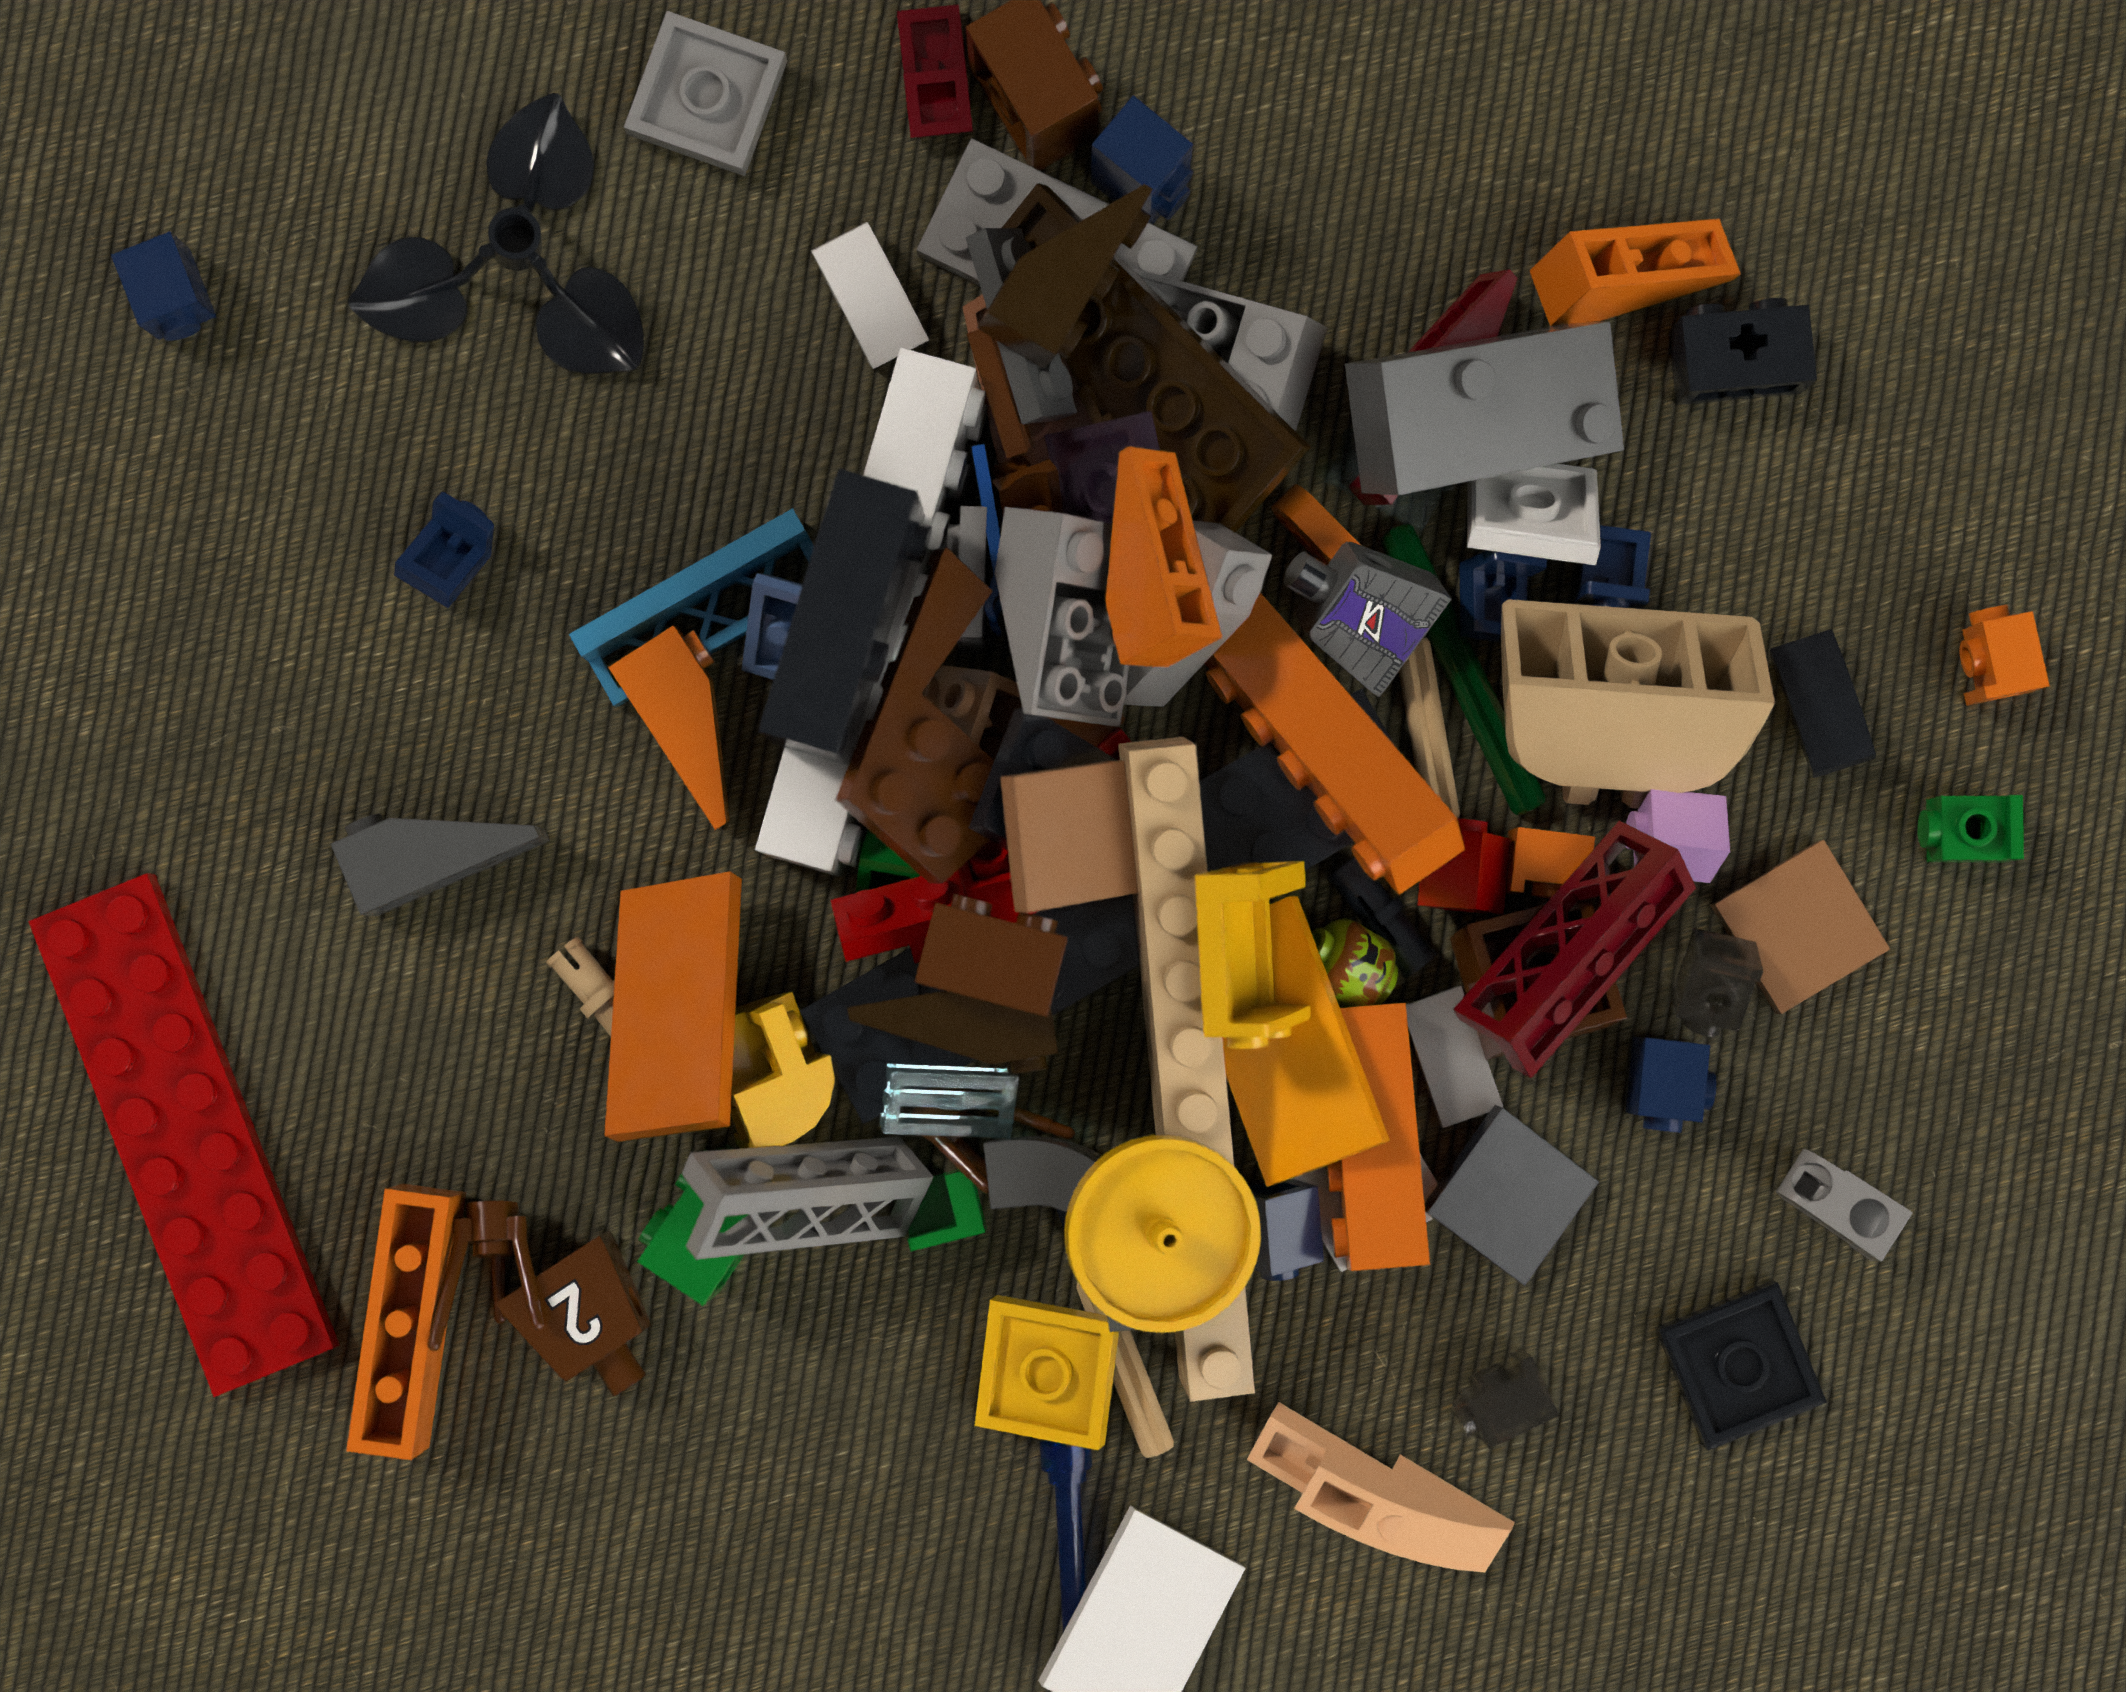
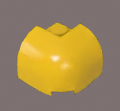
M793 992L777 994L736 1008L731 1117L737 1133L734 1134L736 1144L741 1149L784 1146L795 1141L817 1125L830 1105L835 1082L831 1055L815 1052Z

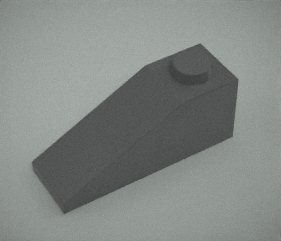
M381 813L347 825L345 830L348 836L331 843V847L360 915L377 917L545 844L550 839L546 829L534 825L400 818L384 820Z

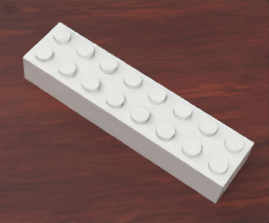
M901 347L864 476L917 491L925 513L923 523L932 525V532L922 564L912 561L910 563L886 642L889 644L886 663L879 682H874L855 747L865 721L873 719L884 691L879 685L888 662L896 660L908 627L903 625L913 598L921 595L931 569L927 565L928 559L933 550L947 547V528L951 517L950 514H947L951 500L962 501L971 470V465L967 464L968 453L965 452L968 439L977 442L980 440L988 405L984 404L986 392L979 389L976 368ZM784 747L755 850L771 858L838 877H843L846 865L856 867L860 859L866 830H862L861 826H857L859 821L835 800L848 766Z

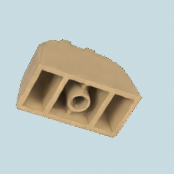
M1510 599L1502 604V682L1508 752L1513 760L1529 773L1550 783L1562 786L1563 800L1566 803L1589 805L1597 799L1599 789L1620 790L1623 803L1627 804L1630 808H1639L1651 789L1684 793L1711 786L1724 778L1748 752L1775 704L1760 622L1753 617Z

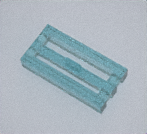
M887 1064L885 1076L888 1084L887 1089L884 1088L882 1099L885 1107L884 1113L880 1115L879 1122L883 1134L1011 1138L1019 1081L1017 1074L1008 1075V1069ZM903 1086L1002 1090V1093L903 1089ZM901 1106L939 1107L940 1109L963 1110L964 1108L999 1110L998 1117L900 1114Z

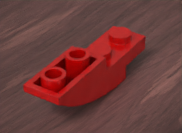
M992 841L988 842L944 883H929L920 876L831 899L845 961L848 962L910 945L914 963H919L935 903L951 906L954 894L990 903L993 905L990 917L1016 924L1019 912L1014 910L1008 850ZM1038 911L1028 912V913H1029V914H1034V913H1036V912H1038Z

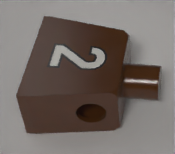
M610 1230L597 1236L535 1277L544 1320V1326L541 1330H534L531 1326L522 1286L496 1303V1306L505 1318L566 1382L593 1365L614 1397L646 1376L626 1342L650 1326V1321L617 1242Z

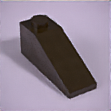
M941 991L847 1007L849 1021L989 1064L1006 1062L1008 1075L1046 1069L1045 1055L1058 1053L1051 1006L1048 1017L965 995Z

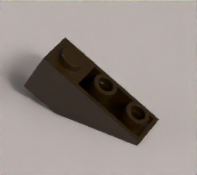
M1143 184L1021 256L1009 272L977 328L1042 369L1046 368L1057 353L1068 359L1087 328V324L1078 319L1089 298L1100 304L1119 273V269L1110 264L1122 243L1132 249L1149 222L1151 214L1144 211L1142 207L1153 189Z

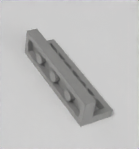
M900 1137L692 1152L682 1171V1175L702 1200L704 1206L686 1247L695 1259L905 1237L933 1176ZM892 1200H897L890 1216L871 1217ZM853 1204L831 1222L820 1223L821 1220L841 1205ZM801 1209V1211L779 1227L767 1228V1226L787 1211ZM748 1214V1216L726 1232L718 1233L725 1216Z

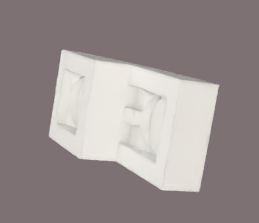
M868 222L811 250L833 296L842 309L873 369L898 357L900 347L911 350L929 341Z

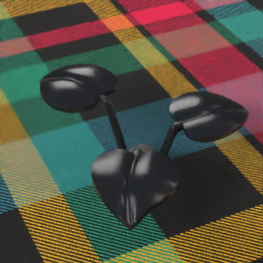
M558 93L548 94L523 107L501 128L494 138L486 161L487 176L491 188L504 199L524 200L523 205H519L517 208L504 209L492 218L488 228L489 244L482 245L479 248V253L462 272L454 275L452 258L439 244L422 237H407L390 243L374 257L361 282L348 299L351 310L360 319L385 335L409 342L425 343L437 341L455 332L466 319V301L457 287L467 284L489 260L495 259L502 267L512 271H522L532 267L536 270L548 290L556 297L546 302L539 310L536 319V331L539 344L544 353L559 367L580 374L629 372L637 369L642 361L644 349L642 321L635 301L623 283L604 270L584 267L572 274L564 289L549 270L546 260L541 257V229L538 221L532 215L535 204L538 203L549 210H562L574 205L587 193L594 174L593 155L588 141Z

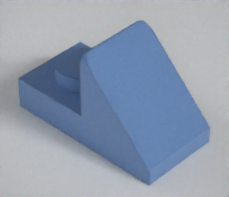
M756 574L752 586L742 671L774 680L803 584L768 574Z

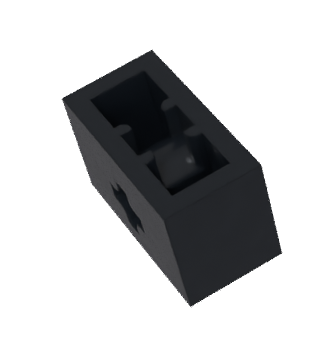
M1769 298L1749 304V310L1725 312L1723 304H1704L1687 309L1686 316H1682L1668 331L1676 405L1801 394L1817 381L1809 305L1788 306L1786 298ZM1736 338L1740 348L1752 349V355L1748 359L1744 360L1742 350H1730V344Z

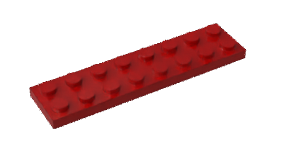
M151 873L143 874L28 921L213 1397L340 1346L156 875Z

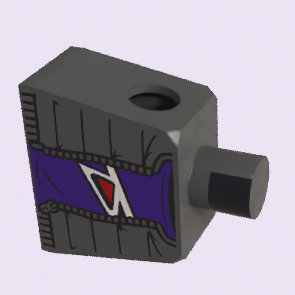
M1353 542L1342 544L1328 565L1306 552H1301L1290 563L1283 581L1286 587L1304 597L1295 615L1305 634L1378 697L1382 695L1451 601L1450 596L1436 575Z

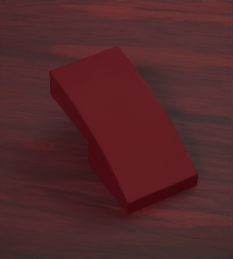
M959 4L897 11L910 138L973 132Z

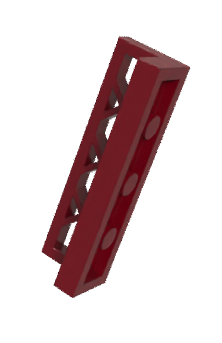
M1618 821L1455 1006L1453 1010L1458 1019L1496 1041L1511 1067L1532 1078L1696 889L1679 850ZM1626 846L1645 855L1633 869L1610 875L1609 865ZM1601 896V906L1591 917L1569 922L1568 912L1578 901ZM1559 943L1560 953L1549 965L1527 970V959L1536 948ZM1517 991V1002L1500 1022L1482 1012L1494 996Z

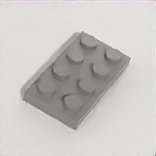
M971 138L916 249L917 256L980 286L965 237L985 228H1002L1037 183L1049 186L1082 220L1109 204ZM1147 223L1132 249L1121 243L1116 254L1131 269L1133 267L1183 281L1196 255L1197 246Z

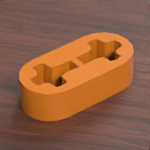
M1294 484L1271 506L1272 511L1283 526L1317 560L1326 565L1329 564L1342 544L1353 542L1361 545L1309 492L1297 484Z

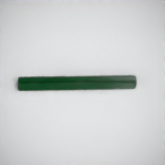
M1411 524L1397 526L1382 536L1381 545L1386 555L1427 570L1438 578ZM1449 602L1426 633V637L1431 643L1438 662L1512 813L1523 815L1541 806L1545 802L1546 796L1536 776L1516 763L1509 754L1505 733L1504 711L1467 637H1460V621L1451 602Z

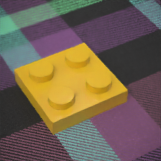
M996 1295L990 1299L975 1426L1099 1451L1105 1445L1119 1336V1331L1109 1332L1108 1315Z

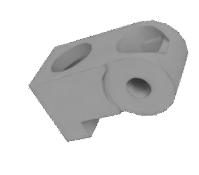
M1806 1149L1802 1150L1776 1191L1790 1205L1847 1242L1848 1246L1870 1261L1882 1262L1913 1212L1847 1170L1844 1172L1829 1161Z

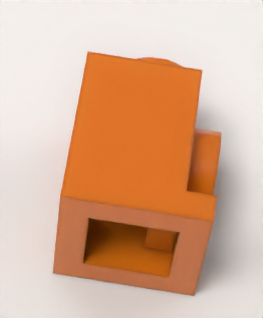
M2001 605L1969 613L1971 626L1962 630L1964 640L1961 641L1959 648L1962 668L1969 678L1973 677L1975 690L1964 693L1966 706L2027 694L2050 686L2033 611L2010 616L2008 605Z
M1523 827L1509 830L1507 838L1511 839L1506 894L1516 895L1524 893L1525 884H1531V896L1550 899L1594 850L1595 836Z

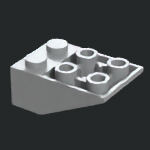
M1132 267V270L1296 431L1328 328L1301 314Z
M1005 507L995 577L1024 714L1120 727L1130 665L1120 664L1105 603L1113 524L1063 513Z

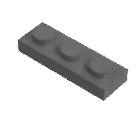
M985 228L965 237L987 310L1021 256L1032 250L1024 239L1021 228ZM997 341L1022 424L1058 421L1077 413L1072 397V379L1067 368L1062 364L1058 353L1046 368L1042 369Z

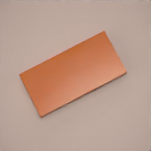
M731 871L620 891L605 1136L616 1142L730 1126L742 879Z

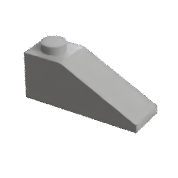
M1193 521L1222 638L1167 668L1130 665L1126 697L1123 705L1163 707L1250 616L1255 600L1262 589L1263 579L1272 554L1221 524Z

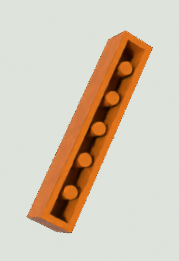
M1260 592L1255 600L1250 616L1205 662L1206 666L1210 669L1205 672L1207 679L1224 703L1229 704L1235 699L1245 711L1241 714L1242 721L1257 743L1263 747L1271 742L1281 755L1277 757V762L1291 784L1297 790H1301L1307 785L1318 798L1314 801V806L1327 827L1335 835L1345 830L1356 843V845L1351 847L1352 852L1367 875L1374 881L1383 876L1397 894L1400 895L1465 850L1457 818Z

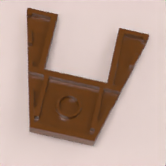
M947 547L933 550L928 559L927 565L931 567L921 595L915 596L912 600L903 624L908 627L896 660L888 662L879 685L884 691L873 719L865 721L835 799L929 883H944L991 841L968 827L994 760L921 694L993 592ZM1123 715L1121 716L1120 725L1126 719ZM1047 717L1095 747L1118 728L1117 726Z

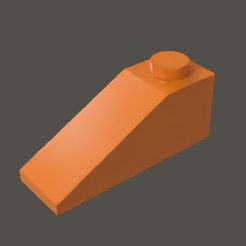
M1720 219L1570 231L1529 270L1550 326L1603 321L1733 281L1741 274Z
M1130 446L1119 452L1105 603L1121 665L1167 668L1222 638L1176 454L1173 452Z
M673 625L608 668L716 830L729 822L730 817L714 682L706 670L715 661L694 630L684 636L679 627Z

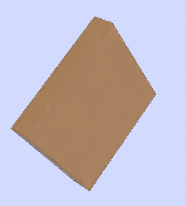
M1125 760L1105 761L1001 777L1015 912L1028 913L1138 893Z
M1824 840L1813 843L1710 905L1775 1014H1783L1890 950Z

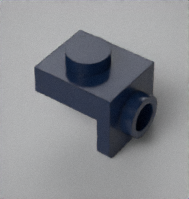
M440 492L433 501L432 519L397 559L394 576L446 608H449L491 557L494 533L493 522L476 505L468 501H458L445 492Z
M1600 525L1601 549L1596 565L1579 563L1574 602L1593 606L1640 609L1649 603L1650 589L1644 587L1651 532Z
M1485 550V552L1460 562V637L1501 643L1502 604L1508 599L1527 601V577L1546 570L1547 559Z

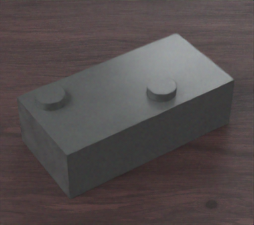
M1610 321L1568 323L1345 364L1362 493L1402 495L1624 450Z

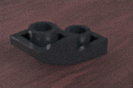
M1829 629L1771 648L1770 659L1792 713V725L1813 778L1876 759V752L1865 717L1833 630Z

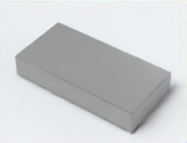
M1457 986L1406 1004L1409 1038L1439 1125L1442 1128L1488 1113L1494 1105L1503 1108L1488 1061L1485 1059L1477 1030L1460 1021L1453 1010L1465 996L1462 986Z

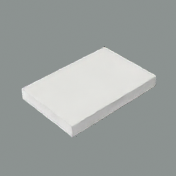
M1130 1505L1038 1681L1042 1687L1052 1692H1182L1245 1567L1228 1556Z

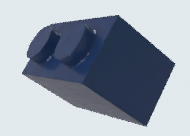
M1133 95L1092 144L1091 183L1114 202L1146 184L1153 189L1142 207L1144 211L1151 214L1148 223L1153 224L1160 215L1169 220L1180 209L1191 192V189L1186 185L1194 173L1190 168L1193 143Z

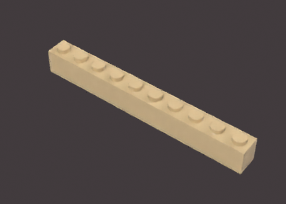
M1185 737L1118 744L1120 760H1125L1138 893L1133 894L1155 1133L1156 1135L1181 1136L1200 1142L1216 1151L1234 1166L1222 1037H1204L1195 875L1207 872L1196 745ZM1244 1287L1238 1297L1214 1318L1196 1327L1175 1332L1178 1374L1190 1402L1255 1393L1246 1291Z

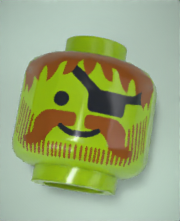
M1347 918L1332 921L1324 928L1320 927L1311 932L1340 1008L1380 1005L1389 997L1396 985L1398 968L1395 964V952L1387 940Z

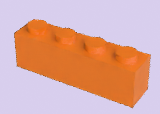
M1406 1003L1340 1008L1390 1141L1325 1166L1328 1192H1340L1342 1218L1331 1219L1334 1257H1346V1267L1350 1271L1430 1265Z
M409 1184L385 1188L347 1452L413 1460L430 1447L447 1327H445L442 1343L437 1351H431L428 1348V1340L453 1245L454 1219L463 1218L466 1192Z

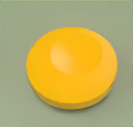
M1173 1135L1140 1137L1118 1145L1104 1154L1087 1170L1079 1181L1069 1202L1065 1220V1247L1068 1261L1083 1291L1110 1318L1128 1327L1146 1332L1165 1333L1182 1331L1205 1323L1220 1314L1238 1297L1250 1279L1256 1265L1261 1240L1260 1218L1256 1201L1245 1179L1238 1170L1208 1146L1189 1138Z

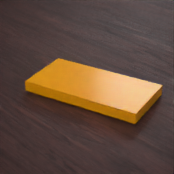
M1288 896L1270 904L1274 998L1279 1005H1310L1311 1019L1291 1027L1290 1036L1269 1038L1268 1046L1251 1049L1229 1048L1227 1037H1222L1226 1078L1267 1187L1280 1184L1390 1141L1298 896Z

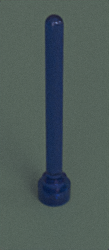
M1044 1440L1040 1442L1041 1471L1047 1472L1048 1483L1055 1485L1062 1628L1064 1632L1086 1591L1080 1483L1087 1480L1086 1470L1092 1468V1451L1088 1448Z

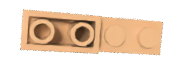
M1278 1402L1247 1458L1251 1463L1303 1493L1294 1508L1297 1511L1358 1542L1424 1564L1455 1570L1486 1572L1515 1524L1514 1521L1401 1454L1391 1469Z

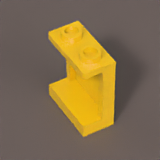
M1304 861L1242 862L1195 875L1204 1037H1227L1228 1047L1234 1049L1260 1048L1268 1046L1269 1038L1290 1036L1291 1027L1311 1019L1310 1005H1279L1275 1001L1269 898L1306 887Z

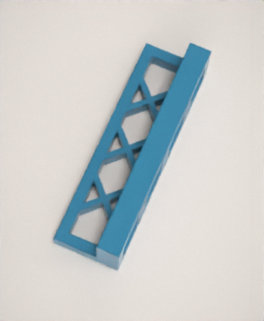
M792 508L575 630L569 636L581 657L590 663L610 701L617 708L629 701V698L623 689L618 686L603 659L604 657L625 645L639 648L646 643L645 641L638 640L639 637L654 629L653 638L665 631L668 621L680 614L704 620L699 637L710 654H713L745 636L747 632L749 615L739 621L716 615L722 591L735 583L752 587L754 579L748 576L764 567L763 574L773 576L777 560L799 547L802 549L808 562H810L814 545ZM710 598L706 612L693 609L696 605ZM713 623L727 626V628L709 637Z

